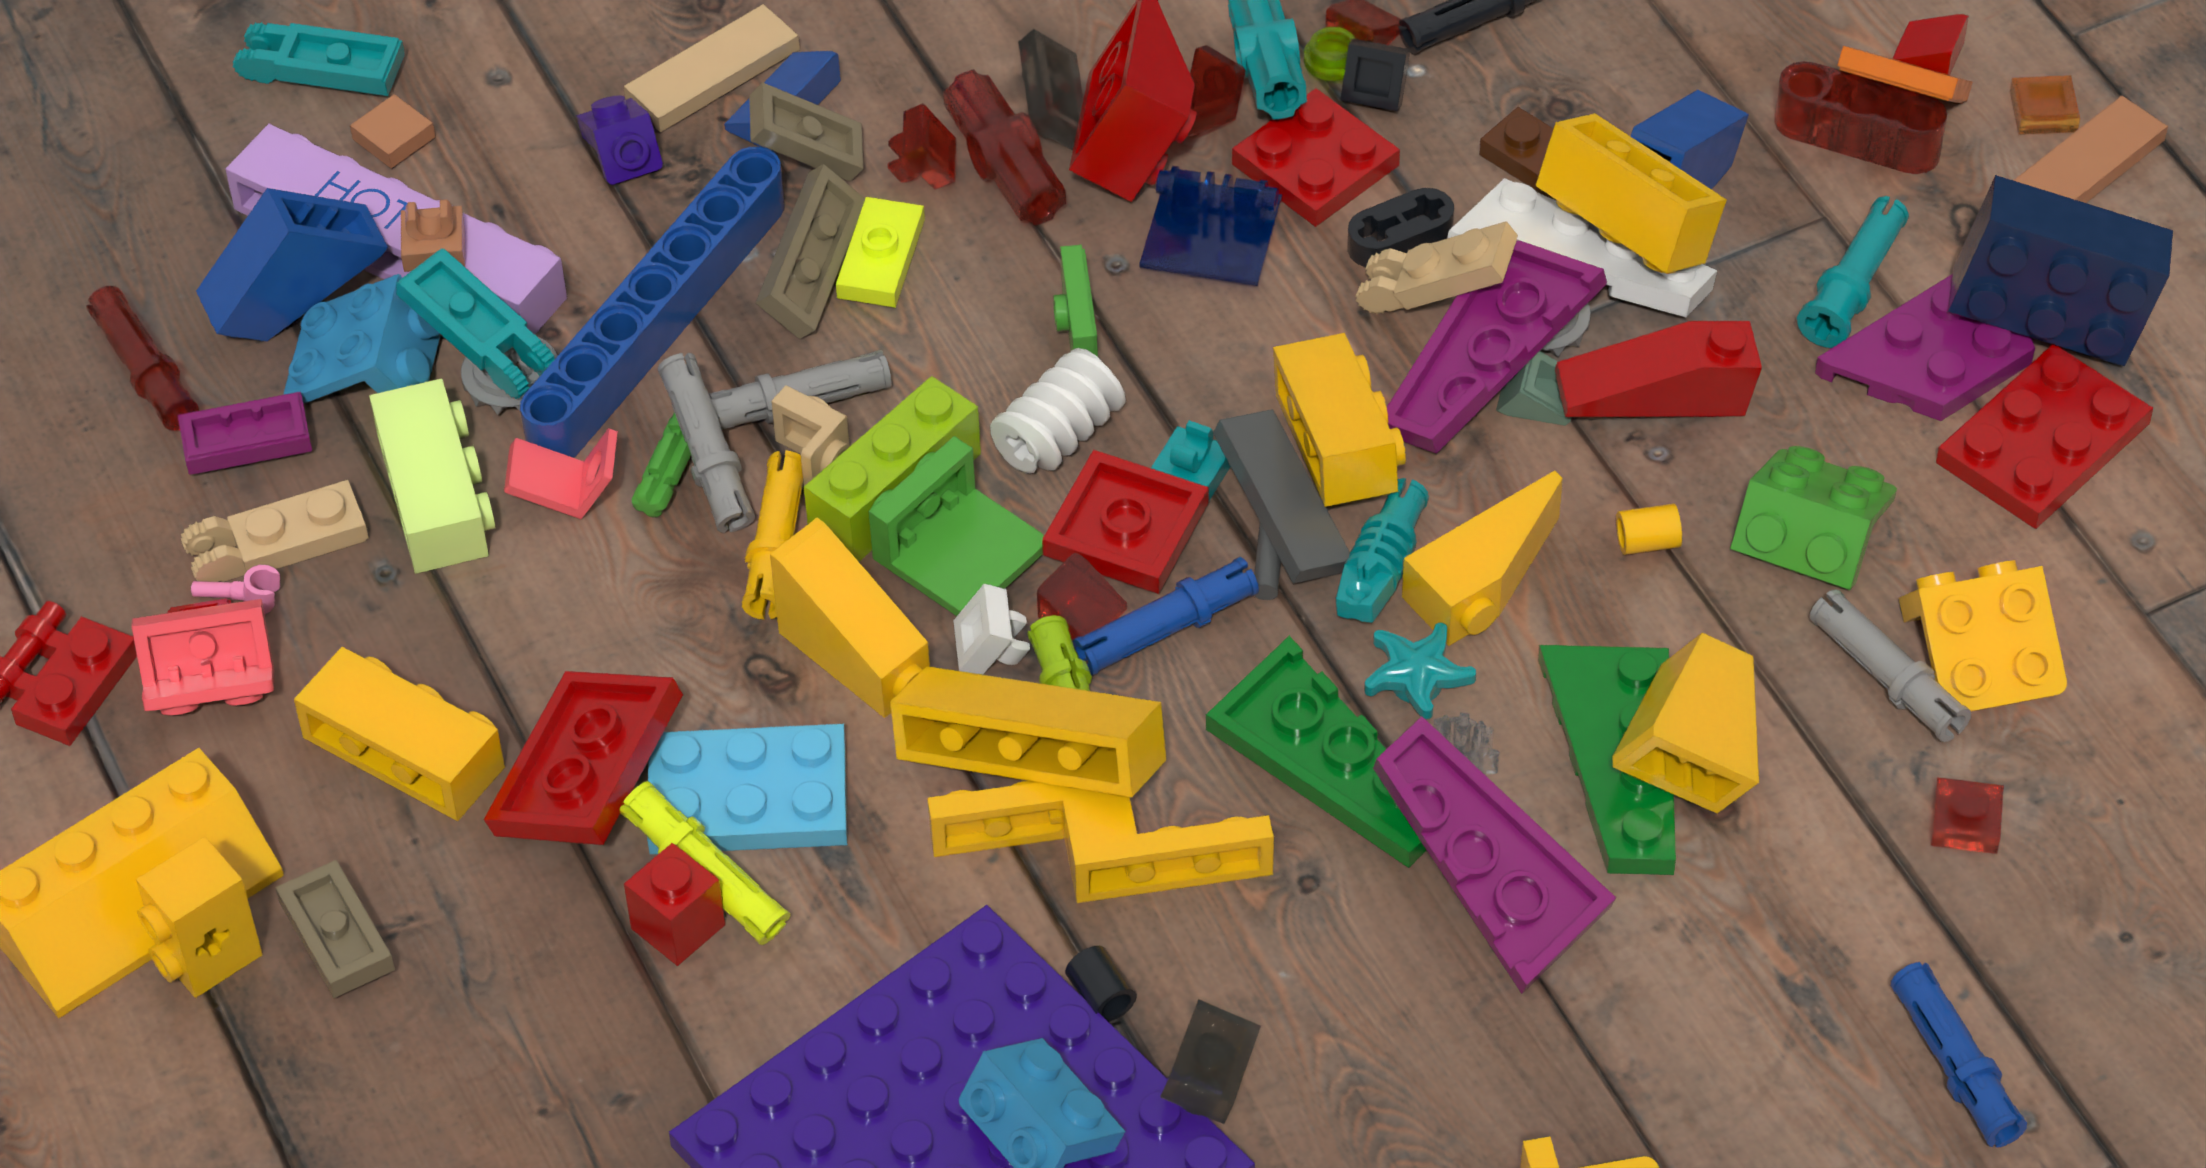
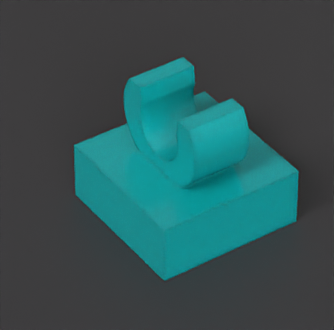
M1189 420L1186 424V429L1179 426L1176 427L1151 468L1209 487L1210 501L1231 466L1218 441L1213 439V429Z

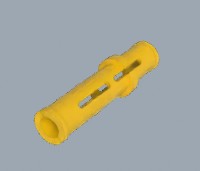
M785 450L783 470L779 469L781 462L780 451L771 454L767 460V475L755 540L749 543L745 555V563L748 562L749 574L745 594L742 598V608L751 617L762 620L765 618L767 600L771 601L768 613L770 619L777 617L770 553L790 539L795 533L804 481L801 455Z

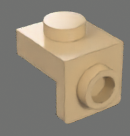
M787 385L771 401L775 440L801 454L803 484L805 486L850 447L847 416L832 409L824 400L816 396H807Z

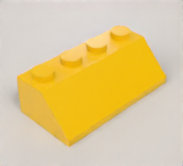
M200 748L195 749L0 870V949L58 1018L66 1015L152 960L149 948L154 946L155 942L144 929L137 914V910L144 907L136 881L137 878L203 837L210 841L242 878L247 898H250L284 876L281 865L237 790Z

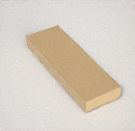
M762 4L624 86L625 99L632 98L648 111L652 125L661 133L787 58L793 52L799 51V35Z

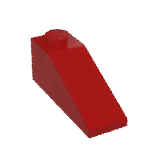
M1688 321L1558 361L1555 367V374L1565 417H1726L1746 415L1762 370V365L1750 321Z

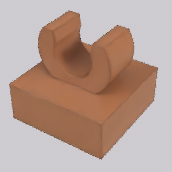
M447 199L440 200V207L417 209L415 202H408L405 210H401V259L404 272L412 271L441 248H444L465 267V228L462 206H452Z

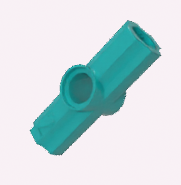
M1228 0V12L1233 29L1239 74L1241 78H1248L1257 109L1266 111L1271 115L1272 119L1292 117L1295 110L1307 102L1306 81L1300 67L1299 43L1293 18L1285 19L1280 0Z

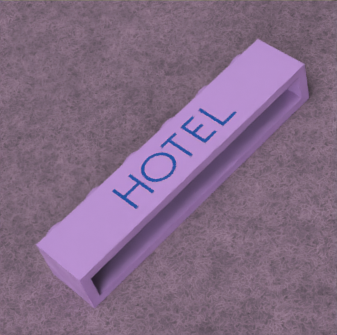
M268 124L225 169L234 209L247 216L267 188L366 204L388 248L379 259L364 270L382 279L397 274L404 277L409 273L404 272L401 259V210H405L408 202H415L417 209L440 207V200H434L414 191L398 179L386 178L360 166L348 156H338L312 144L300 134H290L271 124ZM463 213L465 268L527 322V328L536 334L567 299L561 258L544 246L532 245L506 233L494 223H484Z

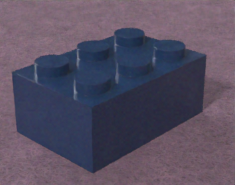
M1995 175L1954 265L1948 312L2125 366L2170 276L2173 230Z

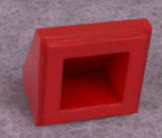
M1955 14L1909 21L1892 59L1950 75L1964 45L1969 16Z

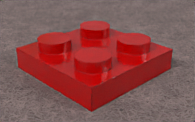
M1317 88L1307 94V102L1300 105L1292 117L1270 120L1232 148L1233 166L1315 227L1396 169L1400 164V149Z
M1093 449L1042 539L1043 555L1159 594L1209 503V487Z

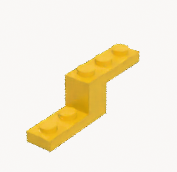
M1021 781L1012 786L978 791L957 790L947 795L927 798L930 838L934 857L1064 839L1077 903L1273 875L1274 835L1269 815L1253 818L1231 817L1218 823L1183 828L1167 826L1154 832L1137 834L1130 797L1040 782Z

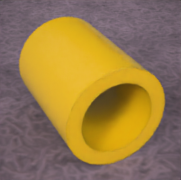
M1674 503L1617 511L1616 530L1623 555L1681 547V520L1677 506Z

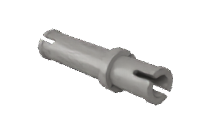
M877 350L860 355L859 357L840 360L772 378L768 373L755 376V382L728 390L709 393L721 425V430L763 419L768 424L773 423L771 401L785 385L807 396H816L826 403L866 392L891 388V374L885 355L883 356V351Z
M683 353L675 354L659 364L658 372L669 394L674 413L692 456L694 466L691 468V474L695 484L702 487L705 496H707L717 530L721 533H725L728 528L730 532L741 530L749 526L756 517L740 481L741 478L738 473L742 469L737 453L730 451L725 441L709 393L702 380L695 355L687 353L685 356L687 364H685Z
M1835 589L1826 593L1827 598L1834 603L1832 607L1822 597L1815 603L1810 612V620L1822 628L1888 690L1889 700L1898 709L1908 708L1935 733L1941 742L1954 739V734L1947 728L1949 725L1958 734L1965 729L1971 719L1972 713L1970 709L1959 703L1935 681V672L1927 663L1923 661L1915 662L1851 604L1840 590Z

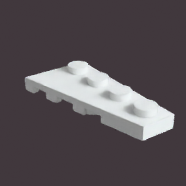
M1505 178L1448 232L1447 238H1451L1474 228L1481 229L1507 221L1517 233V240L1603 268L1607 279L1606 285H1609L1608 291L1611 297L1687 317L1713 290L1717 270L1703 264L1678 270L1671 274L1654 271L1643 263L1641 256L1623 244L1607 240L1599 233V228L1580 215L1564 211L1556 204V200L1537 193L1529 185L1512 182Z

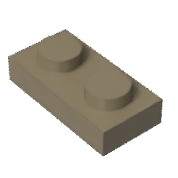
M763 82L749 95L751 142L815 168L824 164L840 178L849 182L863 170L862 124Z
M337 860L275 887L280 905L333 998L395 971L390 951Z

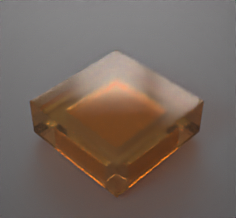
M2071 75L2012 78L2010 96L2019 135L2074 133L2078 130L2080 114Z

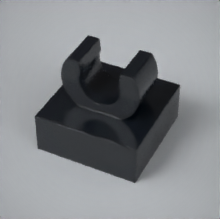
M1353 38L1348 46L1340 100L1398 111L1402 106L1411 49Z

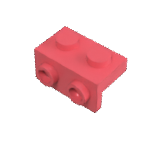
M262 599L132 619V632L143 685L142 701L144 711L160 710V713L163 715H181L194 711L199 707L200 703L225 700V703L228 705H245L260 700L264 693L274 691V665Z

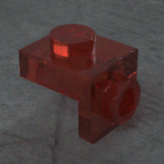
M1204 45L1196 48L1190 75L1195 84L1191 109L1196 111L1197 115L1187 137L1198 135L1203 131L1236 119L1245 77L1243 66L1210 46Z

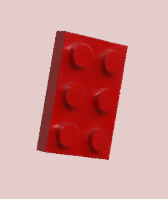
M2052 344L1939 446L1936 463L2034 529H2037L2150 424L2153 407L2062 348Z
M565 671L483 819L493 835L496 837L604 845L620 815V807L625 804L623 801L635 787L683 696L674 678Z

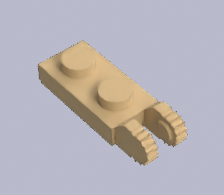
M1505 221L1481 229L1474 228L1461 235L1434 243H1423L1408 250L1407 253L1391 248L1381 251L1380 254L1375 253L1374 256L1371 255L1365 268L1367 270L1365 274L1369 276L1368 279H1371V281L1361 282L1356 294V302L1359 303L1358 306L1363 307V310H1367L1369 313L1374 312L1378 314L1381 312L1383 314L1384 311L1391 312L1401 308L1408 310L1502 283L1518 235L1508 222Z
M348 480L227 517L228 520L216 516L203 519L200 523L195 522V524L189 525L187 529H184V533L181 534V541L187 554L191 553V556L198 555V557H194V562H191L194 577L197 581L224 582L243 576L247 570L257 565H269L275 569L365 542L369 538L365 521Z

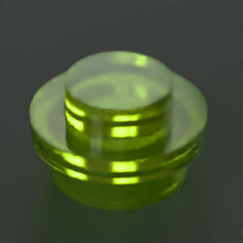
M1326 27L1315 32L1304 49V65L1308 72L1322 80H1343L1348 46L1352 39L1355 38L1354 35L1340 27Z

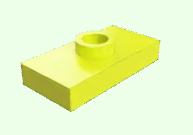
M872 197L865 198L836 282L838 299L896 308L925 221L923 205Z

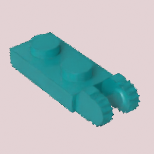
M255 22L254 25L250 24L244 35V42H246V46L250 49L244 48L239 50L233 60L234 64L232 67L245 80H256L259 83L269 84L276 79L277 81L388 96L405 52L403 41L395 37L290 23L289 26L272 23L265 25L262 22Z
M444 248L438 250L396 282V295L481 371L486 369L493 383L501 390L503 389L511 398L519 399L530 387L528 386L529 382L526 380L527 377L524 376L518 366H515L504 355L506 351L514 347L521 361L529 368L531 367L539 376L555 360V355L552 354L551 349L546 344H543L527 328V322Z

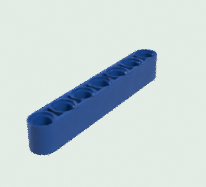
M747 147L732 155L528 389L520 401L525 441L573 458L579 454L781 217L785 209L781 162L774 152L763 147Z

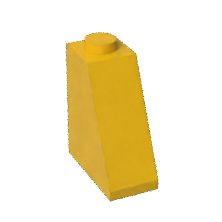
M817 517L770 553L779 634L882 717L886 718L891 714L890 701L926 666L930 667L928 641L832 530Z
M1701 633L1663 662L1612 757L1613 768L1717 814L1759 783L1753 656L1705 633Z

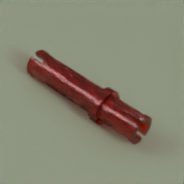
M105 286L99 288L89 297L88 301L92 305H86L87 311L97 325L100 326L106 335L105 337L131 373L130 383L137 395L151 403L166 429L180 430L178 415L199 411V406L180 382L178 366L170 356L163 354L158 349L154 340L138 316L133 312L124 294L118 287Z

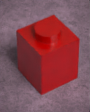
M673 843L624 883L631 929L676 966H679L725 926L719 879Z

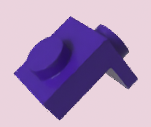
M621 95L606 97L591 104L592 111L576 115L582 138L597 151L604 179L609 184H617L662 168L663 162L650 114L632 98L625 99Z

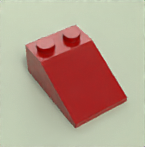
M1158 0L1135 1L1089 71L1069 170L1130 202L1133 201L1144 183L1151 186L1156 183L1168 159V154L1165 152L1173 140L1180 144L1185 140L1197 115V112L1191 109L1195 86Z

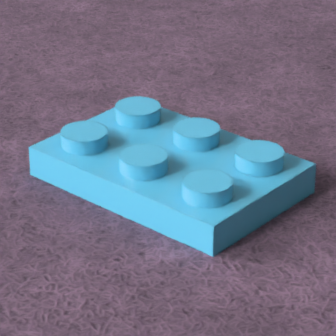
M844 724L663 732L648 760V781L687 818L696 817L705 826L704 834L721 851L847 845L846 738ZM647 837L649 853L658 854L659 848Z

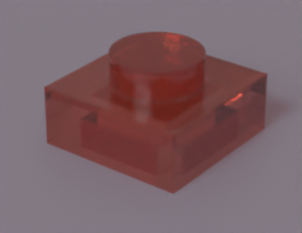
M1937 777L1930 846L1997 854L2001 838L2004 785Z

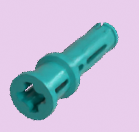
M1883 196L1877 198L1838 266L1825 270L1816 284V297L1813 301L1804 304L1797 316V326L1809 341L1818 346L1833 348L1849 337L1852 331L1850 321L1854 314H1858L1866 308L1871 298L1869 284L1901 228L1906 225L1909 219V212L1906 206L1896 199L1888 214L1883 215L1884 210L1889 204L1890 197Z

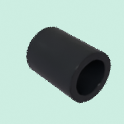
M1092 946L1075 955L1068 963L1065 970L1066 976L1077 992L1088 1002L1095 1014L1100 1013L1108 1022L1120 1018L1132 1008L1137 994L1104 947Z

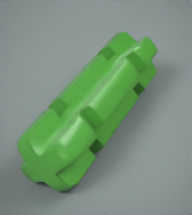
M675 413L669 419L663 432V437L659 440L642 476V481L638 484L631 499L632 505L636 510L645 512L647 516L653 518L660 516L667 507L673 494V489L678 484L691 456Z

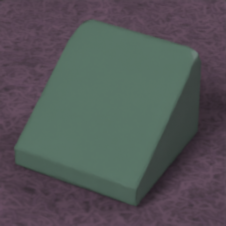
M1539 351L1501 389L1496 411L1507 416L1564 426L1570 423L1572 417H1565L1555 374V367L1558 361Z

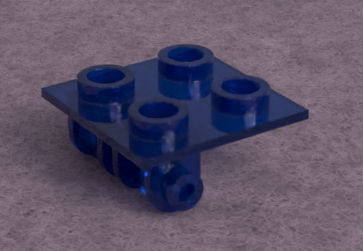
M1172 166L1170 171L1160 170L1156 184V193L1160 194L1139 267L1258 286L1282 200L1279 188L1269 187L1268 180L1253 181L1236 178L1233 187V175L1225 174L1222 185L1215 184V172L1211 171L1207 172L1205 181L1201 182V172L1182 170L1179 166Z

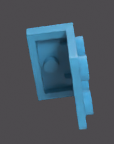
M400 274L374 284H365L353 292L330 301L319 302L305 313L301 321V330L293 360L289 366V375L283 395L301 391L304 404L365 381L377 393L428 382L440 333L396 295V282L403 278Z

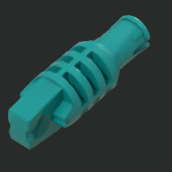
M1406 478L1398 479V492L1388 494L1380 513L1369 517L1364 523L1361 533L1358 535L1349 558L1343 567L1336 595L1338 616L1372 623L1396 591L1399 580L1403 576L1404 558L1413 553L1416 548L1417 539L1414 528L1429 501L1428 491L1419 482L1411 480L1405 496L1401 498V494L1406 486Z

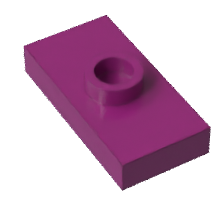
M301 391L178 415L185 462L189 475L312 451Z

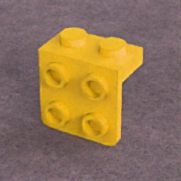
M2015 560L1999 562L1977 568L1979 578L1956 582L1954 572L1930 575L1916 579L1918 589L1899 597L1903 622L1922 620L1931 668L1935 672V681L1959 703L1970 709L1971 712L2056 696L2066 689L2067 678L2043 566L2017 570Z

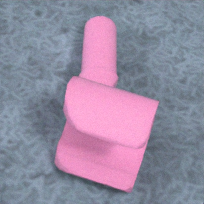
M257 565L247 570L244 575V582L193 581L191 593L194 597L231 598L232 600H243V602L262 599L265 615L275 606L274 592L280 589V574L274 567L269 565Z

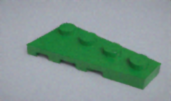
M1290 635L1206 714V730L1406 867L1410 868L1427 851L1373 769L1376 759L1386 750L1377 739L1378 731L1362 714L1357 717L1338 697V688L1323 671L1317 674L1303 659L1302 648Z
M1539 645L1538 662L1543 677L1547 678L1553 695L1552 705L1559 725L1562 724L1570 747L1569 757L1575 776H1579L1586 796L1585 806L1607 873L1674 875L1676 863L1674 794L1613 768L1612 759L1661 664L1669 659V648Z

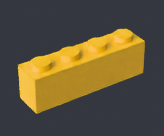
M926 666L890 701L896 758L898 760L1126 797H1133L1166 761L1161 702L929 666Z

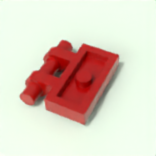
M46 601L36 615H27L15 631L17 640L4 657L0 656V703L6 696L17 700L11 708L16 725L71 746L136 659V647L133 636L82 616L68 635L57 631V628L66 618V612L57 603ZM37 655L48 658L49 660L36 676L25 672Z

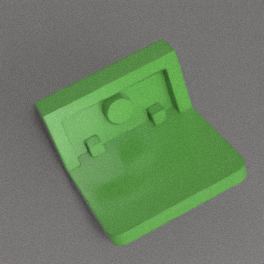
M955 436L936 452L926 454L919 461L914 472L893 490L884 491L869 510L873 559L955 616L962 611L983 584L1005 589L1043 555L1042 539L1044 535L1040 531L975 489L973 448Z
M1791 446L1788 450H1778L1749 481L1730 549L1851 590L1857 582L1873 525L1894 502L1897 488L1890 483L1884 482V476L1873 469L1862 466H1850L1848 469L1825 462L1823 454L1807 447Z

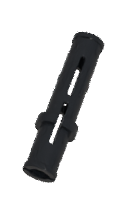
M1447 0L1426 11L1399 20L1401 25L1398 26L1399 33L1405 47L1411 49L1410 53L1417 54L1436 43L1450 39L1503 15L1511 18L1524 12L1525 6L1537 0Z

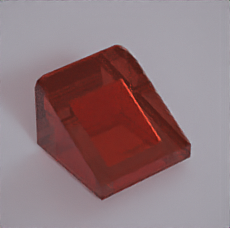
M1346 0L1332 4L1326 10L1325 37L1348 48L1353 38L1389 45L1400 34L1398 26H1401L1399 24L1401 19L1365 0Z
M1074 552L1037 590L1038 618L1041 619L1052 615L1065 618L1072 640L1118 619L1127 610V602L1090 562L1077 552Z

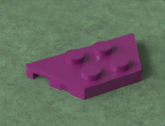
M1953 274L1818 356L1815 374L1829 382L1834 380L1836 374L1869 385L1868 396L1888 403L1907 405L1913 412L1942 421L2028 367L2033 361L2035 346L2031 337L1948 312Z

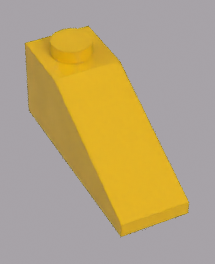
M1555 470L1404 558L1402 598L1432 630H1434L1437 623L1441 622L1447 625L1446 644L1448 646L1469 634L1476 635L1485 631L1500 616L1557 523L1560 515L1563 478Z

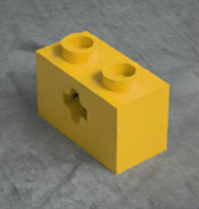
M206 837L201 838L136 879L144 907L137 910V914L144 929L155 942V945L149 948V954L159 972L168 982L171 983L178 978L194 998L202 995L263 955L243 880Z

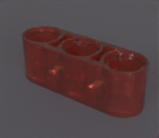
M1803 61L1793 63L1785 67L1781 72L1774 123L1777 130L1783 136L1792 140L1901 172L1921 174L1931 171L1940 162L1947 111L1939 100L1931 96L1821 64Z

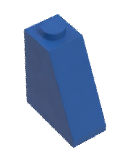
M1696 90L1634 126L1631 137L1708 188L1713 189L1732 167L1749 114L1700 90Z
M267 188L196 292L216 334L231 338L239 337L268 341L305 314L312 306L321 302L379 259L388 246L366 204Z

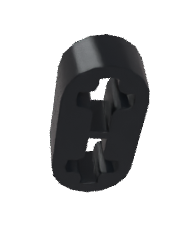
M1420 188L1360 211L1352 217L1348 225L1347 251L1350 258L1356 264L1366 268L1371 255L1374 256L1375 253L1380 254L1383 250L1391 248L1407 253L1408 250L1420 244L1434 243L1447 239L1448 232L1454 223V203L1443 191L1435 188Z

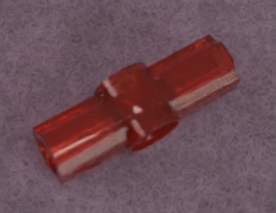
M975 69L957 75L950 87L943 91L944 106L966 138L969 156L977 174L985 182L994 180L1020 221L1027 220L1036 226L1052 220L1059 208L1066 204V189L1043 157L1040 139L1031 119L1024 112L1015 114L989 75L978 74Z

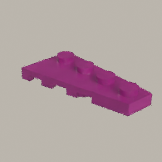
M1517 240L1502 283L1456 296L1388 404L1389 428L1397 427L1401 432L1403 442L1437 454L1607 284L1604 269Z
M1422 716L1376 759L1373 766L1374 771L1521 994L1612 907L1616 897Z

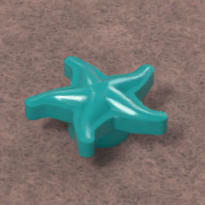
M1437 623L1431 635L1414 643L1399 635L1384 630H1377L1374 632L1373 644L1386 653L1389 662L1382 665L1366 679L1364 691L1367 696H1374L1381 691L1393 690L1401 700L1411 703L1420 716L1430 719L1433 716L1434 707L1431 701L1440 694L1442 688H1455L1474 684L1476 681V669L1472 666L1460 667L1444 657L1447 640V625L1444 623Z

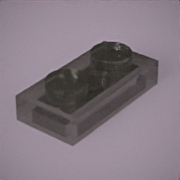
M1033 29L1018 41L1030 126L1042 137L1052 138L1073 150L1083 103L1077 55L1065 46Z
M1198 999L1160 1097L1181 1106L1189 1113L1203 1115L1225 1124L1235 1102L1261 1026Z

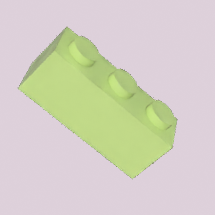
M442 378L369 395L378 440L415 574L489 556L484 531L495 529V521L487 492L475 494L473 484L482 482L474 446L462 448L459 439L469 436L461 400L449 403Z

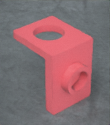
M608 428L584 461L515 438L509 448L504 492L582 519L612 480L618 431Z

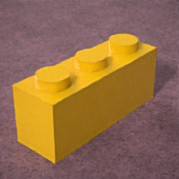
M1595 113L1555 122L1536 183V187L1556 199V204L1561 209L1580 215L1599 228V233L1604 238L1623 244L1641 256L1643 263L1647 267L1666 274L1706 263L1727 199Z
M1345 333L1273 347L1276 398L1324 506L1327 507L1398 492L1397 466L1404 465L1406 462L1404 442L1400 430L1397 427L1390 429L1388 426V412L1382 392H1372L1370 371L1365 356L1363 354L1355 356Z
M341 647L294 698L304 739L456 821L461 819L505 768L498 729L488 718L475 711L467 713L444 701L441 695L433 688L425 684L414 685L393 674L380 660L370 656L363 658L344 647Z

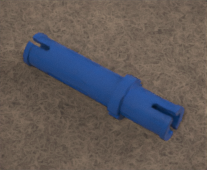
M1238 557L1231 563L1195 581L1191 577H1186L1176 583L1175 591L1082 637L1074 638L1072 642L1077 655L1083 661L1088 660L1087 665L1091 676H1094L1100 670L1191 625L1201 628L1211 622L1213 614L1249 596L1252 597L1258 594L1259 586L1254 572L1250 569L1243 573L1242 570L1248 567V563L1242 557Z
M1916 962L1904 967L1894 975L1890 986L1908 1010L1919 1032L1943 1067L1948 1077L1946 1087L1956 1102L1964 1103L1966 1108H1968L1989 1147L1995 1145L1998 1148L2014 1142L2027 1129V1122L2005 1092V1088L2000 1082L2002 1072L1994 1059L1985 1057L1972 1039V1035L1941 989L1928 963L1922 965L1920 962Z

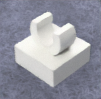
M983 584L953 620L959 671L983 675L996 659L1004 664L1016 665L1030 650L1029 643L1014 639L1027 624V620L1021 613L1009 610L1006 589Z

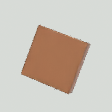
M395 94L350 125L352 139L391 169L435 138L433 123Z

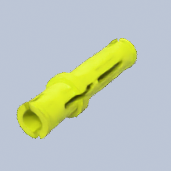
M649 781L637 786L623 801L625 804L619 809L620 813L651 839L659 848L658 854L673 843L719 879L723 909L735 918L755 938L756 942L760 945L767 944L785 927V921L789 920L790 913L762 890L729 856L725 855L704 834L705 826L696 817L687 818Z

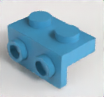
M1043 1038L983 1051L959 1097V1104L1014 1168H1064L1065 1164L1111 1153L1116 1150L1126 1132L1105 1109L1101 1100L1086 1088L1063 1062L1060 1054L1050 1047Z

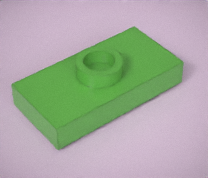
M1082 245L1060 246L1063 294L1053 295L1056 331H1068L1070 352L1076 348L1090 351L1098 357L1097 331L1085 249H1082Z

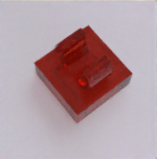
M924 103L904 111L903 132L893 136L888 141V146L899 156L898 159L888 163L887 168L900 182H908L921 175L934 189L954 182L956 137Z

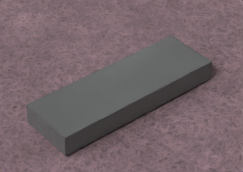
M1271 409L1219 420L1213 434L1292 583L1295 584L1342 573L1350 551L1324 506L1274 410Z

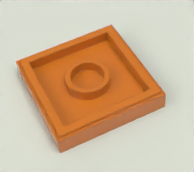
M1843 46L1837 64L1840 67L1839 70L1962 104L1963 101L1967 102L1973 83L1969 80Z

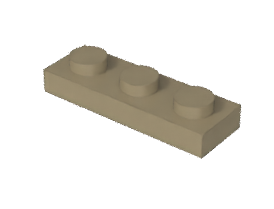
M824 164L808 172L756 300V304L799 339L816 330L865 201L862 195Z

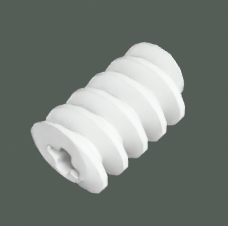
M1076 348L1071 350L1070 353L1064 354L1057 361L1055 367L1046 370L1039 379V382L1031 384L1024 392L1023 397L1016 398L1009 405L1006 412L1000 413L990 424L992 439L1003 458L1018 471L1026 474L1034 473L1037 466L1047 471L1056 470L1062 462L1061 455H1072L1078 447L1077 440H1088L1094 432V426L1104 425L1110 417V411H1119L1126 402L1125 392L1111 370L1095 354L1086 349Z

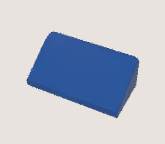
M833 51L793 52L764 83L819 105L841 81L839 55ZM748 99L728 119L724 126L726 131L751 142L750 101Z

